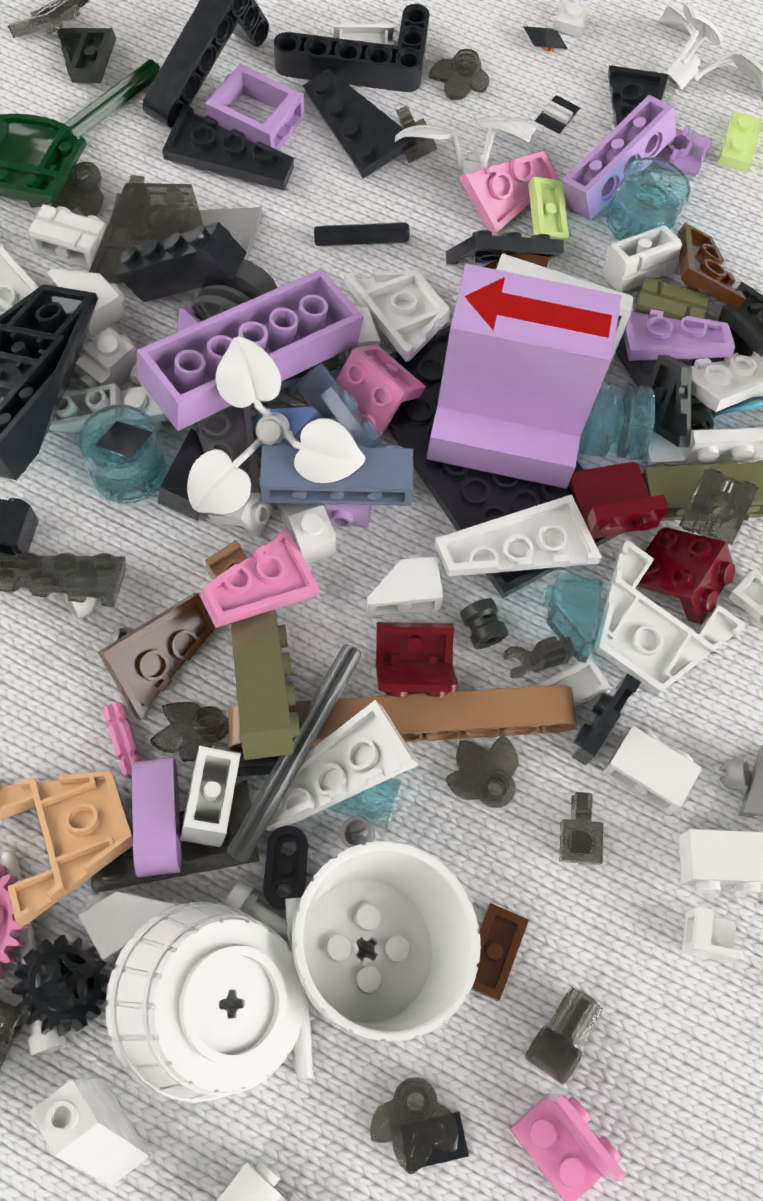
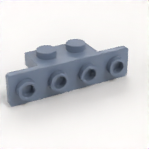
M319 363L296 382V388L310 407L315 408L324 418L332 419L343 425L350 432L356 444L364 445L367 448L385 447L378 438L381 434L377 427L368 418H363L357 410L359 407L357 400L348 390L345 389L343 391L324 364Z

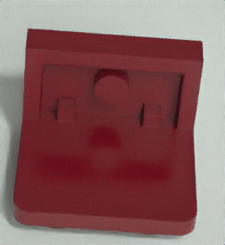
M635 462L575 471L569 482L576 505L593 539L656 528L669 508L664 494L649 496L640 467Z
M664 527L657 532L645 550V553L654 558L637 587L679 598L687 620L701 625L708 612H712L716 607L718 596L725 585L733 580L735 564L732 561L727 542Z
M377 622L375 666L378 690L395 697L406 696L409 692H424L428 696L443 697L448 695V692H456L458 681L452 664L453 623Z

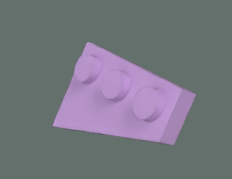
M651 309L650 314L632 311L623 332L629 361L657 360L659 354L669 355L675 359L732 357L735 349L728 323L686 316L682 320L663 317L664 311Z

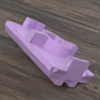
M686 125L684 130L675 128L676 136L650 163L695 177L712 144V139L690 133L691 126Z

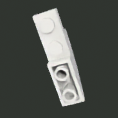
M113 383L64 393L51 423L50 430L83 434H105L117 420L147 431L165 429V421L169 419L144 387L120 390Z

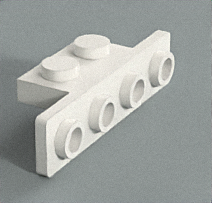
M763 427L691 430L689 448L677 447L654 431L646 432L644 436L649 465L658 463L677 465L692 462L723 463L726 461L747 462L763 460Z

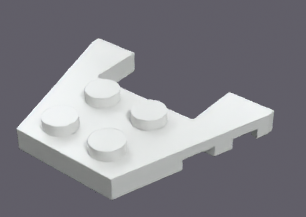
M626 540L618 551L594 650L625 673L641 681V684L650 691L658 694L696 666L707 655L723 645L725 641L741 631L746 624L718 604L708 614L696 633L636 590V586L654 558L629 540Z

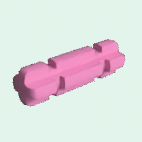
M115 702L105 706L103 714L109 726L108 730L118 760H121L119 761L122 775L126 779L132 778V763L142 760L137 755L139 750L129 721H126L128 716L125 707L121 702Z

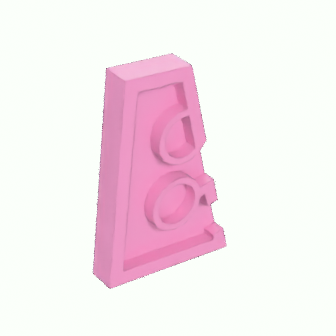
M288 528L278 533L274 540L257 548L243 562L233 565L205 585L199 596L215 628L316 597L320 588Z

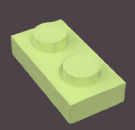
M733 111L718 165L748 172L763 119Z
M534 176L528 183L534 235L549 234L550 239L563 240L565 244L569 240L562 181Z

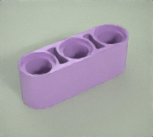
M174 757L133 762V857L136 876L139 878L179 873L182 868L176 760Z

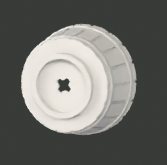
M393 841L367 842L363 846L359 844L337 854L335 859H330L313 877V880L310 881L300 899L292 929V952L300 982L305 990V996L312 1005L333 1024L346 1032L361 1038L385 1042H401L414 1039V1036L421 1037L443 1025L444 1020L448 1021L459 1010L466 1000L464 998L465 995L469 994L474 984L478 970L476 966L480 960L481 950L480 934H478L479 925L472 902L468 900L467 897L469 896L457 877L450 873V869L440 860L429 853L425 854L423 850L412 845L399 842L393 844ZM359 938L365 942L370 939L375 941L376 945L373 951L377 956L374 960L368 957L360 960L356 954L359 951V947L356 942Z
M200 901L189 902V905L184 903L160 912L159 916H154L144 923L133 934V939H129L120 952L115 963L116 968L112 970L106 996V1000H108V1005H106V1024L108 1034L112 1037L110 1041L115 1055L122 1066L128 1069L126 1072L146 1090L151 1089V1093L170 1100L205 1102L241 1093L257 1086L270 1077L285 1061L293 1049L302 1027L305 1013V990L294 964L293 952L283 938L272 928L234 907ZM233 989L235 990L236 998L243 999V1007L235 1010L234 1018H227V1011L219 1008L220 999L227 998L228 990Z

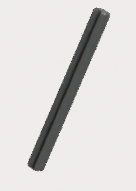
M344 644L299 722L300 736L292 737L294 754L279 757L227 848V853L232 858L242 863H246L249 860L361 660V651L356 647Z

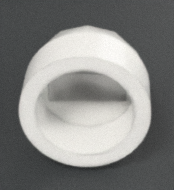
M81 586L64 593L67 606L77 620L94 611L96 597L89 588Z

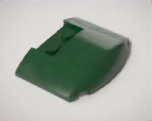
M0 114V196L28 201L31 208L53 203L87 146L86 140L82 136L78 139L73 135L71 127L53 119L29 114Z

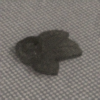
M461 49L453 59L439 60L429 72L430 79L444 82V93L450 100L464 99L468 96L471 89L484 93L489 85V76L481 69L479 55L472 49Z
M91 162L76 164L57 198L51 203V207L63 206L70 211L78 207L85 217L89 215L97 216L104 200V196L99 189L102 175L98 167ZM88 174L85 179H81L84 175Z
M194 702L169 703L163 705L162 709L170 725L155 734L150 739V743L162 752L175 753L179 751L182 762L195 761L199 746L212 748L213 743L225 738L228 734V719L216 707L207 706L201 708Z
M502 735L492 744L489 750H486L484 747L473 742L460 740L456 750V762L459 770L451 773L445 779L450 790L461 799H479L490 808H502L508 805L515 795L516 786L512 776L519 764L518 756L512 743L507 737ZM491 783L500 785L502 793L500 795L491 794L488 790V785Z
M410 1077L403 1080L397 1086L392 1100L381 1104L375 1110L371 1119L370 1137L371 1141L377 1143L392 1141L398 1163L408 1174H414L426 1163L433 1147L447 1152L456 1151L458 1128L453 1113L437 1102V1095L432 1085L423 1078ZM415 1092L420 1093L424 1099L422 1107L417 1110L410 1109L407 1105L409 1095Z

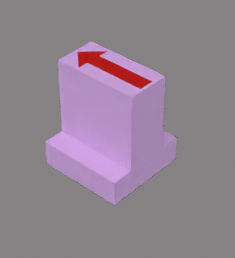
M465 263L450 328L427 459L567 489L576 467L582 432L611 362L622 295Z

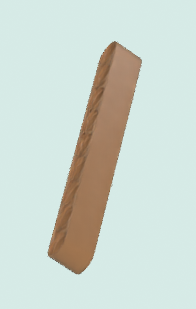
M555 685L448 692V695L443 697H432L424 693L408 694L401 697L342 698L336 702L311 748L322 742L374 700L383 706L405 742L566 732L577 728L573 691L570 686ZM311 700L296 701V705L289 706V713L298 712L300 722ZM238 705L228 709V746L231 751L243 752Z

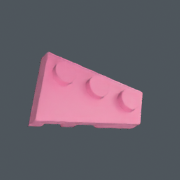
M544 150L459 176L486 228L492 231V233L498 232L530 204L528 183L534 176L555 180L559 178Z

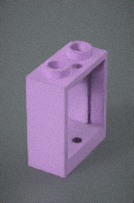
M239 64L231 74L225 77L223 84L217 91L208 97L205 103V110L208 116L218 121L219 126L229 131L234 128L244 133V138L253 143L260 141L279 150L304 119V94ZM243 93L276 108L264 124L231 109Z

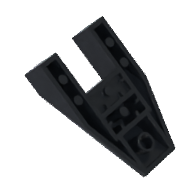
M43 284L0 315V396L5 397L0 403L1 477L17 481L39 454L75 370L76 362L78 361L98 301L96 293Z

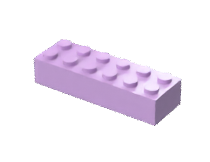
M320 269L137 349V378L172 425L179 431L231 406L222 398L217 389L216 372L221 359L235 337H244L262 347L276 363L280 371L281 381H284L357 346L364 316L325 271Z

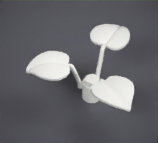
M689 2L684 5V12L673 4H669L665 8L659 22L673 26L690 36L680 56L664 73L669 74L668 81L676 89L681 91L692 78L698 81L702 75L729 60H733L735 65L763 93V67L744 52L738 54L733 51L699 70L698 67L701 61L694 52L704 41L705 36L712 43L720 45L723 41L722 34L709 18L701 15L700 11Z
M505 116L478 118L477 124L479 126L489 127L483 152H467V158L464 159L458 136L452 133L451 129L439 126L416 125L408 127L395 136V142L403 137L449 140L454 145L457 167L463 168L462 175L489 167L488 158L496 130L511 133L528 143L533 132L536 130V124L526 119L508 118Z
M237 336L231 341L217 368V389L222 398L232 406L244 408L254 403L255 408L263 417L256 425L257 439L233 462L227 453L219 449L208 451L195 461L190 470L187 483L188 498L195 511L199 513L227 514L240 509L248 501L251 494V480L248 474L238 467L262 444L272 446L275 443H280L284 438L287 439L294 448L299 449L294 460L297 472L307 480L316 483H330L341 480L354 473L364 463L365 456L358 448L350 432L339 422L332 419L319 418L311 421L301 432V442L297 441L293 433L289 431L287 418L279 412H270L269 408H265L261 404V401L273 400L280 393L281 375L276 363L262 347L249 339Z

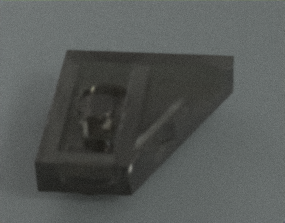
M53 0L47 5L31 12V18L14 21L8 25V28L13 38L41 30L51 34L63 27V20L69 21L78 17L81 14L79 9L89 1Z

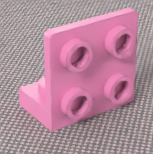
M377 344L353 348L336 378L343 391L345 389L348 390L359 404L357 410L363 418H368L377 427L381 434L378 437L379 439L400 404L419 398L426 387Z
M547 1093L508 1129L562 1201H577L602 1176L619 1182L625 1176V1173L617 1164L622 1158L605 1136L602 1135L598 1138L586 1124L591 1118L580 1102L573 1096L568 1099L561 1094Z

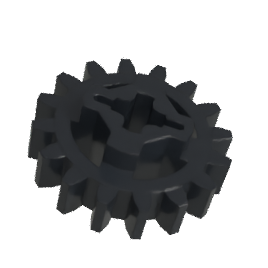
M60 935L53 945L48 939H45L37 946V951L31 949L23 957L26 964H21L14 972L15 976L23 980L11 989L13 994L23 996V1000L15 1009L16 1011L29 1010L31 1014L26 1020L28 1026L37 1020L41 1021V1034L46 1035L54 1026L57 1027L59 1037L70 1032L71 1026L78 1032L88 1025L87 1019L92 1021L101 1014L97 1005H102L107 1001V993L102 991L101 988L109 983L110 977L101 976L100 970L107 962L103 960L94 961L92 957L97 950L95 946L87 951L82 950V938L78 937L71 945H67L65 935ZM38 972L41 981L39 987L36 988V975ZM65 982L67 987L59 988L57 983ZM87 982V995L85 996L83 991Z

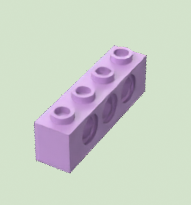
M648 95L562 179L567 208L591 221L676 136L674 106Z

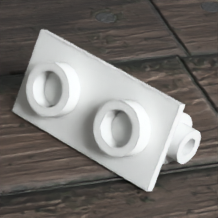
M343 21L340 24H334L333 38L394 45V25H387L382 21H375L371 24Z

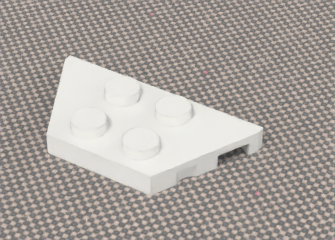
M401 270L399 272L375 271V278L355 279V272L344 274L346 287L362 307L369 308L373 321L406 362L410 361L450 320V308L418 270Z

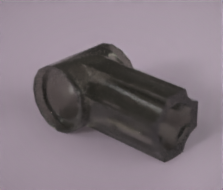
M571 987L558 1006L548 1026L544 1025L535 1036L526 1052L525 1059L563 1085L577 1067L583 1053L580 1049L602 1013L603 1008L587 994Z

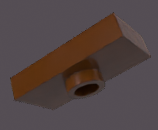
M492 903L488 905L478 934H480L481 950L480 960L476 966L478 967L476 978L471 988L472 991L497 1002L500 1001L529 919Z

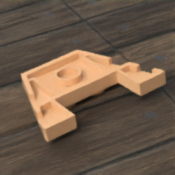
M111 770L60 775L59 780L37 782L35 778L20 779L19 784L2 786L0 783V820L36 807L51 864L50 870L8 886L14 917L20 927L30 923L133 846V834Z

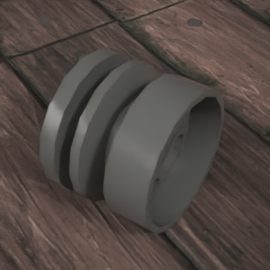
M243 259L233 280L202 287L191 308L196 311L194 316L200 321H204L278 287L273 278L263 268L249 260Z

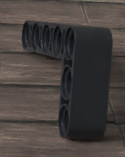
M200 0L143 99L142 108L144 113L167 127L173 128L183 105L185 104L190 107L232 33L256 47L263 44L269 32V22L255 0Z
M410 4L404 8L397 46L294 32L279 33L274 39L275 69L282 76L311 80L326 69H330L348 85L400 92L416 91L420 87L430 17L429 10L421 4Z

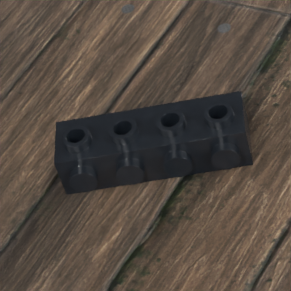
M216 222L207 226H197L193 230L181 234L174 233L170 237L158 241L152 240L148 244L139 247L132 246L128 248L120 258L122 263L115 275L144 303L233 280L247 252L220 222Z

